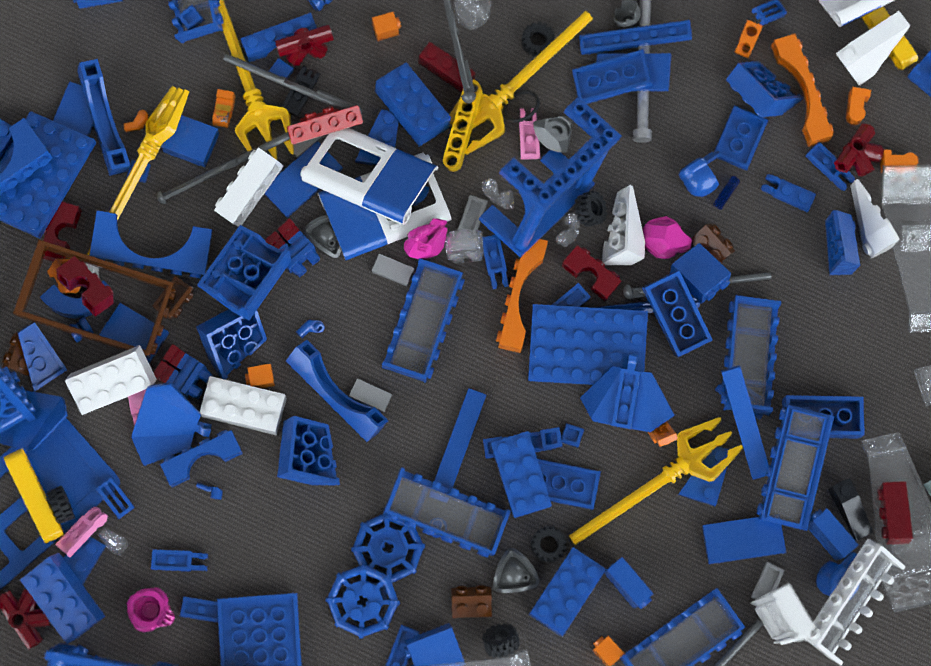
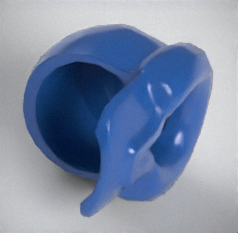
M720 151L711 152L703 158L699 157L680 170L679 178L683 181L691 195L704 197L712 193L719 186V182L708 164L720 156Z
M850 552L841 564L828 561L820 568L816 576V585L823 594L831 596L857 554ZM859 585L857 586V588H856L855 591L853 592L852 596L856 593V591H857Z

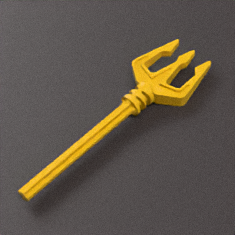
M219 0L220 6L218 9L224 20L222 28L233 57L246 62L224 0ZM236 66L245 90L243 98L249 107L248 112L236 126L235 133L246 150L250 151L252 147L247 137L248 132L258 128L265 141L268 142L272 140L271 121L281 119L287 133V126L291 125V118L286 108L266 105L263 102L261 90L255 88L250 71ZM287 140L284 144L293 155V144L290 140ZM275 146L268 151L277 160V147Z
M585 11L508 84H501V90H495L496 95L490 94L488 96L482 94L473 128L486 120H490L494 129L480 141L473 140L466 149V155L505 133L501 111L503 109L502 103L508 104L507 99L512 100L514 92L593 19L588 12ZM459 101L449 114L451 117L450 126L453 125Z
M172 86L146 122V135L137 150L139 156L109 213L118 215L117 221L148 162L155 159L163 142L175 133L189 95L188 90L184 89L183 91L181 88L177 89Z
M721 417L679 432L677 434L678 457L675 459L676 464L670 462V468L664 466L661 474L570 534L569 538L574 545L578 544L668 482L674 484L676 477L682 478L681 474L687 475L690 473V475L708 482L714 481L740 453L743 446L740 445L728 450L727 458L713 468H708L702 461L717 446L723 445L732 435V431L718 435L714 441L695 449L690 447L688 440L703 430L712 431L721 422Z

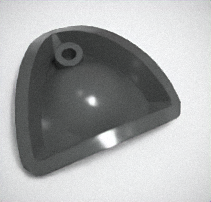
M560 116L533 122L535 134L545 147L555 152L568 151L572 133V119L568 116Z
M320 216L308 223L303 230V234L308 240L333 258L339 257L342 250L328 216Z
M509 548L497 566L493 589L498 593L521 592L537 587L540 581L530 561L518 550Z

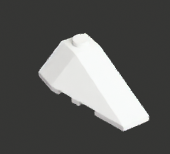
M898 11L846 45L836 55L860 86L876 74L879 67L887 59L910 25Z
M857 179L852 183L851 191L863 244L862 248L872 259L891 249L900 239L887 218L883 220L881 217V209L878 205H872L870 194Z
M629 185L617 192L612 214L615 216L612 225H609L607 230L610 232L608 242L604 241L602 262L605 265H633L645 257V239L633 186Z

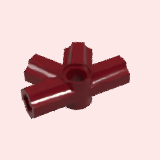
M325 25L312 30L300 28L295 31L294 35L276 40L275 45L280 57L287 55L288 62L294 66H299L307 53L314 58L320 59L326 56L328 48L324 43L334 39L330 26Z
M861 124L850 141L843 147V151L834 162L835 168L839 172L847 173L854 165L858 176L862 177L874 171L871 161H881L884 148L881 145L869 143L875 135L874 128L870 124Z
M24 589L19 601L16 600L11 591H8L0 596V609L8 619L10 626L15 629L27 649L30 650L44 640L35 627L50 626L51 622L42 609L35 610L37 603L28 590ZM18 615H22L24 621L21 625L17 626L15 619Z

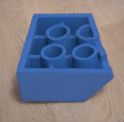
M758 61L738 63L726 79L730 83V87L742 96L743 101L750 104L755 109L754 112L760 117L782 115L804 98L800 94L796 96L789 91L791 87L788 84L777 81L776 75Z
M833 210L825 220L829 275H852L860 266L855 237V221L852 220V215Z
M228 309L196 326L209 361L219 377L224 380L228 378L227 375L234 368L237 369L241 365L240 362L247 355L251 356L267 340L257 310L252 318L247 320Z
M297 416L283 421L277 477L309 485H340L335 471L337 466L336 460H333L331 450L333 445L328 424Z

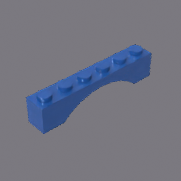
M98 59L81 62L78 65L77 72L109 176L128 172L130 162L111 114Z
M308 340L296 346L287 358L286 362L366 442L375 437L388 422L375 407L353 400L338 388L324 366L321 353Z

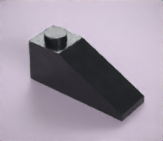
M850 478L829 488L828 491L855 541L873 533L859 494Z

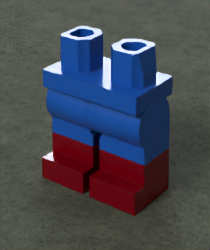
M289 218L277 229L278 233L276 231L273 232L265 241L279 250L288 249L291 262L286 269L290 274L293 272L298 277H301L307 271L302 263L308 260L313 266L320 260V257L315 250V246Z
M172 344L163 357L165 362L161 360L153 373L158 381L161 383H171L187 398L191 396L199 399L203 390L196 386L199 380H202L208 384L209 376L213 377V375L204 364Z

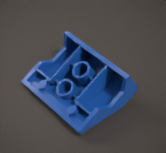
M240 225L197 285L232 312L250 320L290 264L289 250L286 248L282 250L268 244L259 234Z

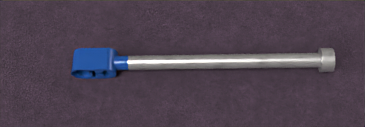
M640 0L641 18L639 19V27L649 26L651 0ZM650 46L639 47V50L644 49L645 53H650ZM638 91L637 129L633 130V141L638 143L652 141V130L648 129L649 91Z

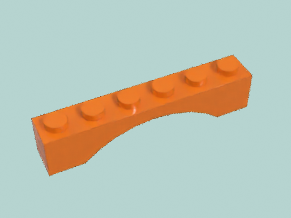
M796 34L775 39L771 48L777 63L786 68L795 77L804 93L806 119L802 132L808 147L814 146L818 142L830 141L834 134L833 126L831 123H828L827 110L824 106L822 107L820 101L821 94L815 88L814 75L812 72H809L808 59L806 56H803L800 39H797Z
M539 239L520 259L516 258L514 270H517L516 277H511L509 287L513 289L511 295L507 294L505 305L508 306L507 313L503 312L500 323L504 324L502 331L498 330L496 342H499L498 348L521 353L526 330L519 314V294L527 277L535 268L543 263L547 240Z

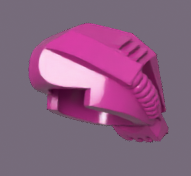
M665 216L652 219L642 228L645 249L656 258H672L678 252L685 253L691 249L692 239L681 230V226L672 218Z
M436 218L432 219L427 225L411 230L407 234L408 239L404 242L405 253L409 257L416 259H428L437 256L444 248L447 234L445 225L447 221Z
M160 588L142 589L130 596L127 602V613L135 629L138 631L150 632L155 628L170 626L173 623L175 616L168 604L169 601L165 592Z

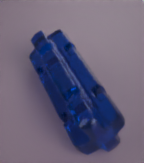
M731 176L728 184L725 185L719 194V198L713 203L715 208L721 210L724 207L725 202L728 201L740 183L737 177Z

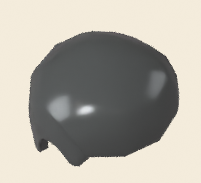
M623 0L619 9L615 8L613 19L617 26L630 28L641 18V10L636 0Z

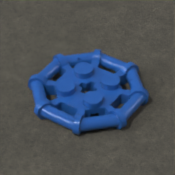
M383 513L360 524V529L351 552L354 553L359 566L366 564L371 568H374L375 565L386 568L387 575L391 576L390 579L393 583L417 572L416 568L425 544L422 543L416 528L413 529L405 526V522L399 519L397 522L386 518L387 515ZM383 522L385 524L384 528L376 532L371 529ZM393 522L403 526L401 531L389 527V524ZM409 531L414 542L413 544H408L404 533ZM366 533L370 534L371 538L368 546H362ZM387 542L389 545L393 544L394 546L391 549V553L383 551L384 544ZM408 549H413L414 553L409 563L405 558ZM368 551L373 562L368 565L362 552ZM400 564L405 566L404 569L392 574L391 568Z
M366 564L337 573L328 597H326L335 626L359 636V638H364V636L383 629L387 630L397 606L400 605V600L396 596L390 579L391 576L381 573ZM361 574L360 581L352 584L349 582V578ZM367 575L380 580L377 585L366 580ZM342 584H344L347 589L343 597H338L337 594ZM383 585L385 586L389 599L383 598V595L380 590V588ZM362 595L364 598H368L366 606L358 603V600H360L359 596ZM342 602L346 612L342 617L337 603ZM383 604L389 605L384 618L379 615ZM348 617L359 621V627L346 622ZM376 618L378 621L374 625L365 627V621Z

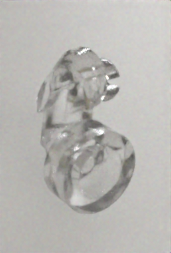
M489 178L482 182V190L485 196L487 195L493 203L496 202V204L504 209H513L514 196L512 190H503L501 194H498V185L495 179Z
M575 212L563 216L564 223L569 226V229L560 232L555 237L556 243L561 244L563 247H568L572 244L579 233L578 229L580 228L581 220L577 219L578 215Z

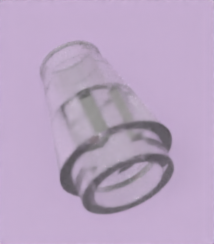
M104 528L99 534V538H101L113 554L121 555L128 547L126 538L107 528Z

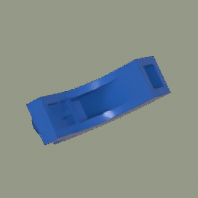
M104 280L102 281L105 286L108 285ZM55 285L51 286L40 296L41 300L52 311L63 317L83 318L93 315L83 305L82 297H67Z

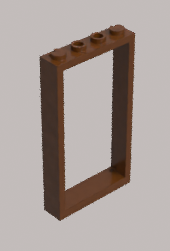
M38 240L13 312L15 316L125 351L134 348L135 346L25 312L46 251L70 259L75 256L79 261L82 260L86 264L166 289L146 350L142 349L147 358H150L151 354L155 355L158 347L155 341L157 336L161 337L164 325L161 324L163 318H167L169 314V300H173L176 293L173 282Z

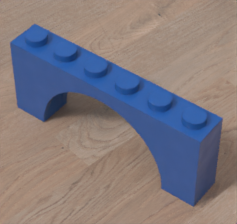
M25 118L8 128L13 138L14 149L8 166L0 174V196L54 159Z
M103 211L96 212L89 256L104 261L110 260L113 261V264L120 266L129 263L132 264V268L144 269V266L152 267L151 271L163 272V269L171 270L170 274L182 276V272L190 273L189 277L201 279V275L204 276L206 273L213 233L212 229L193 226L188 241L180 250L164 258H146L132 252L124 244L118 231L117 214Z

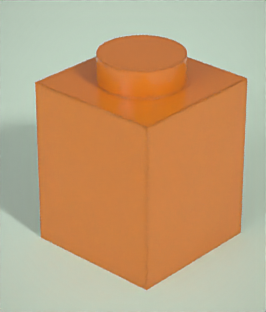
M394 12L372 17V25L377 41L399 35L401 23L399 17L395 18Z
M271 364L248 367V373L245 374L247 385L257 388L275 386Z
M601 636L593 643L595 648L592 651L606 666H612L624 655V652L609 636L606 638Z

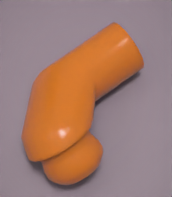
M140 110L133 122L124 123L125 132L143 129L149 118L147 112Z

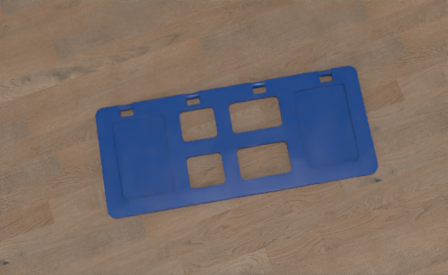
M67 418L35 450H32V452L26 451V455L46 496L47 491L62 486L66 492L75 518L60 524L64 534L92 507H96L104 500L95 489L97 486L111 476L120 485V478ZM13 447L0 456V478L9 471L3 457L15 451L16 449ZM109 482V487L112 489V491H115V487L112 485L111 482ZM101 488L105 495L108 497L110 494L106 490V488ZM22 496L0 515V549L9 559V564L0 571V590L61 538L59 537L46 544L40 536L23 551L16 546L5 530L28 510Z

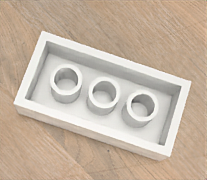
M259 147L257 150L252 151L248 158L249 162L246 166L243 165L239 169L237 179L228 185L225 196L220 197L215 204L216 208L214 211L238 227L243 225L284 167Z
M139 345L75 371L66 378L65 382L83 415L145 390L148 386L153 385L157 379Z
M209 376L200 413L203 418L277 435L287 398L285 394Z

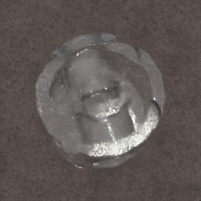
M455 0V18L459 24L470 30L481 27L490 17L491 0Z
M458 230L446 234L445 244L448 260H453V263H464V259H471L473 262L482 261V256H484L482 231L476 230V234H472L471 230Z

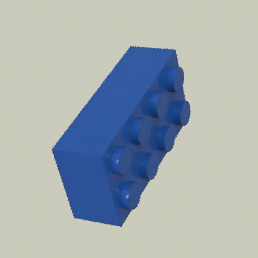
M407 62L376 80V94L419 147L449 128L450 115Z
M674 271L642 287L674 356L680 357L713 340L680 271Z
M786 395L782 399V408H785V405H791L834 416L829 438L859 439L864 436L863 397ZM794 412L789 434L802 438H819L823 419Z
M529 431L491 442L490 445L513 518L552 507Z
M573 547L529 615L562 637L606 569Z
M60 553L48 557L20 579L66 644L79 638L106 617Z

